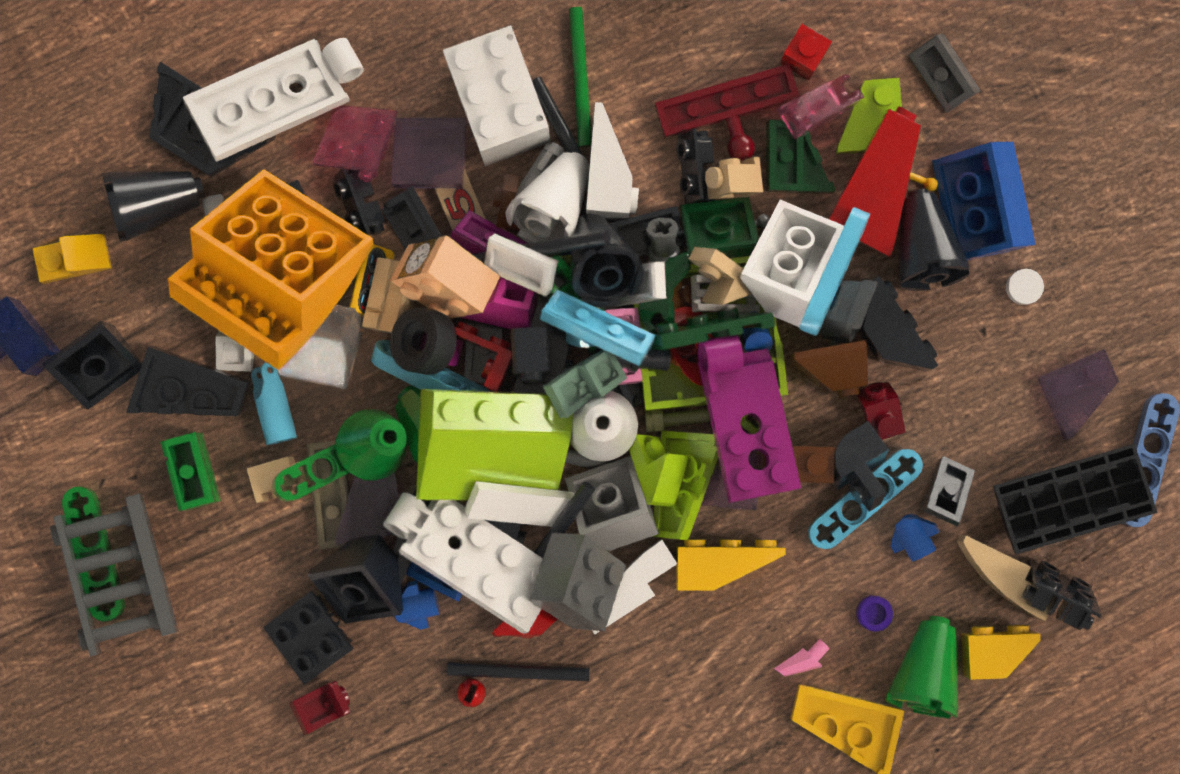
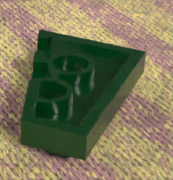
M729 307L717 310V317L709 319L707 314L686 318L687 324L677 326V322L659 324L655 326L656 332L652 333L656 336L650 349L665 350L709 340L708 334H711V337L743 334L742 328L775 327L773 312H738V307Z

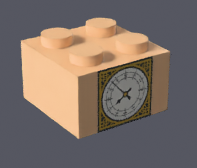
M442 236L408 245L390 281L400 288V292L405 297L419 301L427 309L439 311L449 318L482 313L500 276L448 236Z

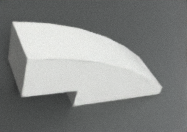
M659 539L643 551L625 568L607 626L654 597L655 594L648 583L677 565L662 539Z

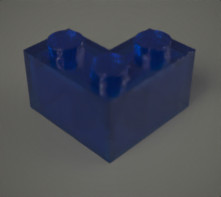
M5 296L0 300V360L8 355L22 374L36 376L45 369L42 363L60 350L20 300Z

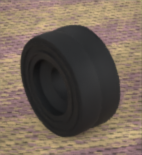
M422 307L411 308L405 311L397 319L391 332L390 349L394 361L402 369L413 373L431 375L442 371L450 363L456 349L457 338L454 324L448 316L439 311ZM424 332H426V334H427L426 344H425L424 349L421 350V349H420L421 336H422V334H423Z

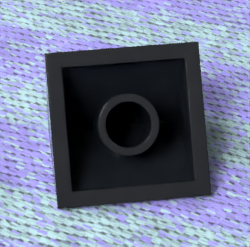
M99 321L42 363L44 368L87 410L139 373L142 366L141 361L116 327L104 321Z

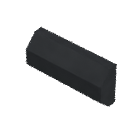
M1135 443L993 486L1003 524L1015 554L1158 513Z

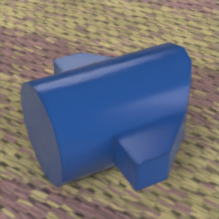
M742 328L743 334H740L747 352L763 349L771 350L773 340L768 328Z
M912 513L906 514L895 526L891 548L894 554L905 549L911 562L919 560L936 550L931 536L940 531L936 523L920 518Z
M417 580L406 584L402 590L403 611L401 615L395 616L396 620L420 630L429 628L427 618L440 615L435 589L419 590Z

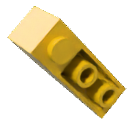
M704 539L684 540V546H676V589L714 591L785 556L786 548L777 547V540H755V546H741V540L732 539L720 540V546H705Z

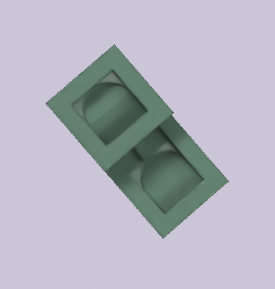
M603 349L563 372L544 385L543 388L559 417L566 418L593 398L606 395L626 380L627 376L616 356Z

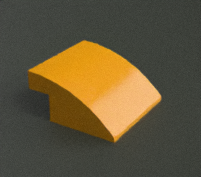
M263 169L190 229L193 258L168 278L169 294L176 302L277 370H280L312 337L344 295L373 245V238Z

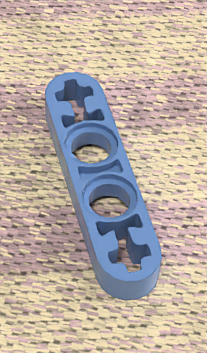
M1166 393L1152 395L1145 401L1133 444L1135 443L1142 467L1149 469L1152 474L1149 488L1154 503L1157 500L1180 413L1178 401L1174 396ZM1164 401V407L1169 409V413L1161 415L1158 425H1165V430L1156 427L1149 428V422L1157 423L1159 412L1154 410V405L1161 404ZM1150 433L1156 434L1161 440V447L1156 453H1149L1143 445L1145 437ZM1152 515L1122 524L1128 527H1141L1150 521Z

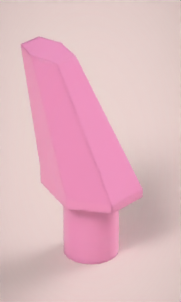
M819 639L808 652L802 648L798 653L774 669L786 677L821 668L822 665L818 661L830 648Z

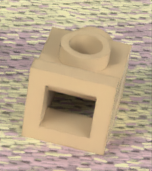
M753 157L741 162L738 158L719 161V167H710L705 171L708 199L742 198L763 192L759 157Z
M287 456L247 468L256 503L269 501V493H272L273 499L277 498L272 489L273 480L282 470L296 464L294 457ZM303 467L298 468L303 473L301 476L290 480L287 476L283 477L285 483L280 486L283 492L290 491L292 494L294 493L293 486L306 481Z

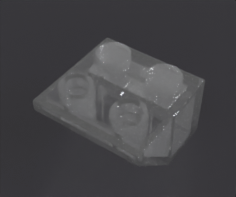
M335 305L312 337L278 370V375L347 389L364 327H362L363 319L357 310L351 307Z

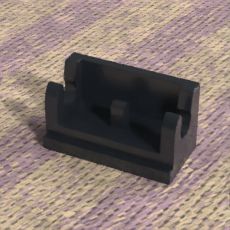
M413 186L383 204L384 208L382 211L405 250L410 244L442 237Z
M677 206L609 223L639 257L648 255L651 240L646 234V228L648 223L656 218H670L676 221L678 233L675 241L678 247L684 245V231L680 226V215Z

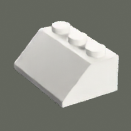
M780 200L740 277L765 312H773L774 317L800 327L807 307L844 228L843 225Z

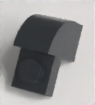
M868 421L846 434L838 444L834 459L833 484L836 490L849 483V489L853 498L859 504L863 503L870 512L881 505L886 494L885 489L871 470L884 462L889 449Z

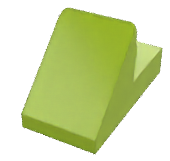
M637 434L629 451L647 505L672 506L676 502L689 456L665 454L664 446L660 442L659 437Z

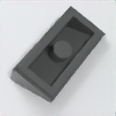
M944 34L934 36L908 55L946 113L980 92L978 85Z

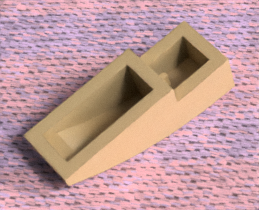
M958 535L956 539L957 544L966 559L987 584L1016 608L1036 619L1046 621L1048 617L1046 609L1042 612L1028 605L1027 600L1022 598L1023 591L1027 585L1034 587L1033 583L1025 580L1031 568L1030 566L966 535Z

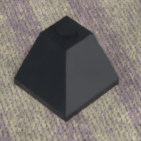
M380 534L351 539L310 569L307 574L345 624L401 615L403 611L398 558Z

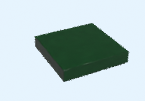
M749 197L679 205L686 249L690 255L694 247L717 249L728 258L751 256L759 239Z

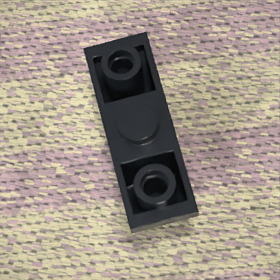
M880 276L873 281L878 282L858 332L863 340H866V344L876 360L921 371H929L937 367L938 364L934 359L937 357L935 349L927 339L922 341L915 331L918 327L917 322L908 310L902 311L895 299L898 298V294L893 285L888 280L883 282Z

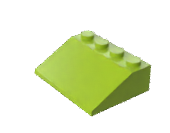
M421 389L416 499L469 500L476 481L559 490L572 435L573 414L566 418H560L547 393Z

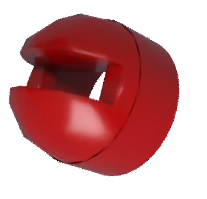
M476 678L465 679L457 689L458 700L466 707L480 705L486 696L484 684ZM471 684L477 686V690L470 703L465 700V697L468 695Z

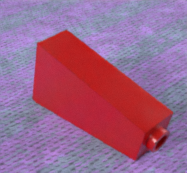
M900 106L897 107L896 111L887 109L827 218L845 226L853 207L870 213L860 241L889 257L894 249L921 125L914 122L917 115Z

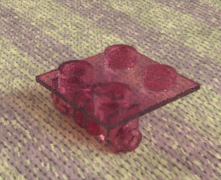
M343 105L336 107L312 164L314 166L358 170V177L361 180L371 182L372 178H376L379 173L377 170L380 164L379 160L384 159V151H387L389 147V138L395 132L394 122L398 112L396 110Z

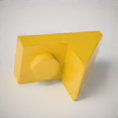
M105 234L63 236L59 238L60 242L32 248L39 282L43 284L112 269Z

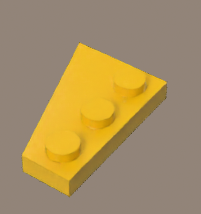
M798 684L790 719L877 774H890L904 710Z

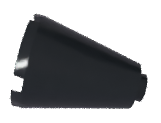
M118 171L102 173L104 183H108L104 185L120 242L128 241L200 206L199 199L205 197L200 177L193 178L191 171Z
M927 189L911 191L904 200L901 213L898 279L902 289L925 291L930 290L929 284L941 282V286L946 287L962 281L970 274L969 262L937 195L929 193Z
M589 213L578 218L574 235L608 230L611 242L608 245L571 251V284L575 293L581 297L583 302L599 308L615 306L621 303L619 299L629 293L632 296L637 292L643 281L644 268L638 254L601 215Z

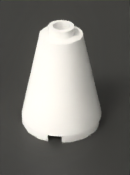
M576 152L561 154L510 202L505 212L506 219L510 227L514 222L520 229L517 234L528 243H535L574 235L589 183L590 165L587 159Z
M613 391L608 392L603 397L593 398L573 413L570 443L578 453L590 460L610 461L622 456L630 449L637 435L638 421L634 408L626 398ZM599 416L609 418L610 426L608 429L600 430L596 427L595 422Z

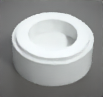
M1021 269L1013 273L1006 283L1008 297L1019 305H1028L1037 301L1044 290L1041 276L1031 269Z

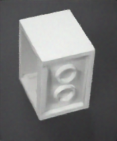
M511 25L443 50L485 167L546 145L547 142L550 143L549 126Z

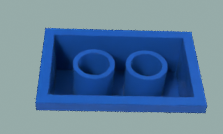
M989 142L932 160L935 178L938 182L941 205L967 260L1007 253L1036 245L1014 142Z

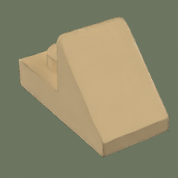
M694 247L688 260L700 267L698 272L702 276L711 280L702 299L703 303L723 305L752 294L740 278L743 271L742 267L717 249Z

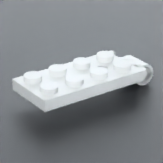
M339 38L330 42L323 49V53L318 41L313 39L183 97V100L217 162L349 102V97L342 89L340 83H348L358 78L363 73L364 68L347 38ZM293 83H299L303 89L298 93H294L289 87Z
M402 493L383 523L391 533L400 538L408 539L399 549L400 554L523 634L528 633L542 609L529 599L543 558L486 520L467 518L464 511L465 507L455 500H432L427 507L423 501L416 499L414 495ZM450 537H457L460 540L459 549L454 550L450 548L448 544Z

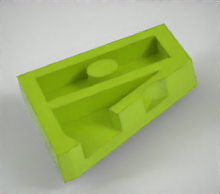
M899 78L864 80L840 142L837 145L836 155L863 153L887 109L896 111L898 106L902 107Z

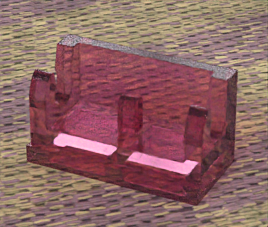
M844 74L834 81L830 80L777 109L794 139L846 113L864 98L860 89L850 93L846 92L844 83L850 79L849 75Z

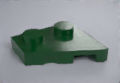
M790 120L767 121L766 192L834 193L835 186L832 181L829 182L821 165L823 160L818 150L811 143V135L805 122Z

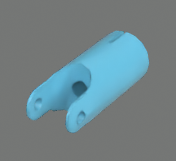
M267 362L261 367L254 368L251 372L254 400L266 445L278 444L297 438L286 391L280 380L278 370ZM268 367L272 369V373H268ZM257 373L261 374V379L257 378Z

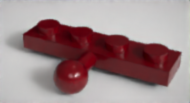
M789 63L656 102L655 109L664 139L692 129H700L726 121L731 137L727 144V152L731 158H738L741 162L753 156L755 144L750 136L744 134L739 117L798 100L800 96Z

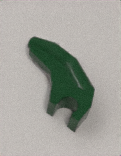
M688 252L671 257L664 263L666 299L639 303L641 321L649 333L656 332L655 326L659 317H663L668 323L675 322L674 302L672 301L674 288L691 269V261L688 260L690 254Z

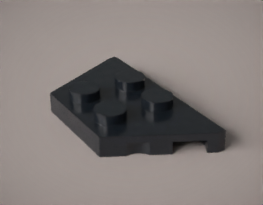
M162 62L159 63L157 67V73L159 74L157 94H154L153 102L155 113L151 121L149 137L159 145L208 176L213 177L275 139L276 135L216 162L183 100L184 96L200 90L202 87Z

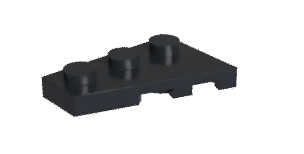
M149 346L126 413L238 416L241 413L251 381L155 346Z

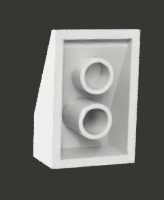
M595 102L586 214H599L607 222H616L629 218V214L636 215L639 188L632 187L633 177L603 103Z

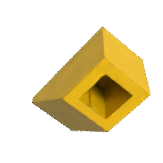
M1007 625V632H993V626L971 627L972 633H961L963 676L970 680L1007 678L1041 641L1040 633L1029 631V625Z

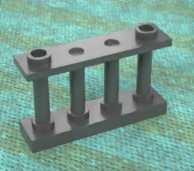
M142 494L125 497L127 505L121 507V511L67 525L65 515H57L53 517L55 525L50 526L54 545H61L83 628L77 630L79 643L83 651H89L90 657L101 653L99 642L153 628L154 631L160 629L161 636L179 631ZM126 524V527L133 526L136 540L131 541V545L76 560L71 542L72 538ZM135 559L136 562L142 560L145 574L140 575L139 580L85 594L80 573ZM142 593L145 596L151 595L154 609L149 610V614L95 629L89 608Z

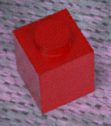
M801 24L784 52L780 64L786 65L790 63L793 72L810 80L832 41L806 25Z

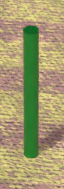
M571 7L569 8L578 147L584 148L592 146L583 8Z

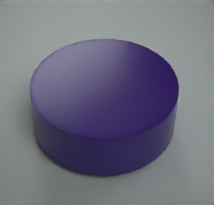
M870 595L858 603L856 618L865 629L874 632L882 631L890 625L893 618V610L886 599L877 595Z

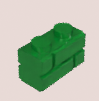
M194 432L161 441L164 457H168L166 465L178 510L189 511L221 502L203 433Z

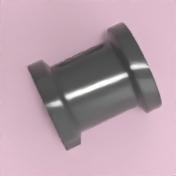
M656 218L648 223L646 234L651 240V246L648 249V257L651 262L665 263L669 258L680 254V248L675 241L678 225L673 219Z

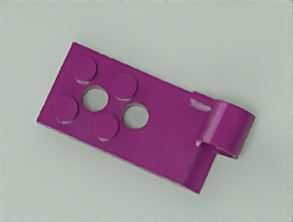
M738 335L713 337L707 341L699 342L698 365L728 503L801 489L774 363L769 350L763 349L743 353ZM745 415L754 417L758 422V430L753 435L745 433L741 428L740 422ZM751 451H760L765 456L766 465L762 470H756L750 466L748 457Z

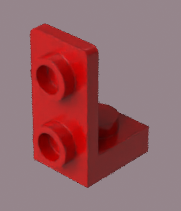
M459 321L457 327H455L456 337L497 354L495 360L488 359L481 378L486 380L484 383L485 388L492 391H500L512 365V351L509 350L511 343L495 336H491L490 340L487 341L476 336L478 329Z

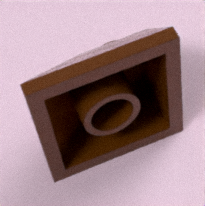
M866 340L795 352L786 357L787 365L827 393L838 392L839 398L860 394L859 388L868 385Z

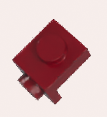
M889 382L872 383L859 390L860 394L856 395L862 406L865 423L868 421L882 440L906 433L899 397Z
M336 681L327 683L289 702L304 735L351 713L348 707L350 705L348 693L343 686H338Z

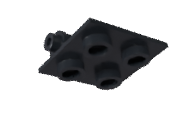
M1031 559L1028 560L1034 587L1027 585L1023 591L1022 598L1027 600V604L1042 612L1046 609V614L1051 616L1063 599L1056 613V619L1063 620L1064 623L1077 630L1082 628L1089 630L1094 622V617L1091 614L1099 618L1102 616L1093 590H1091L1092 586L1078 577L1069 579L1059 574L1060 570L1046 561H1041L1039 564Z
M310 591L263 627L304 685L354 649L351 645L353 640L349 639L341 628H338V625L341 623L333 621L331 618L334 616L333 612L327 613L329 610L321 601V595L316 596L313 591Z

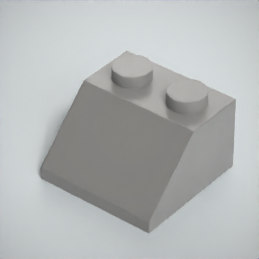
M631 456L565 478L568 492H574L575 494L583 482H587L595 488L594 493L577 515L576 522L579 534L586 535L606 551H611L659 534L651 506L646 503Z

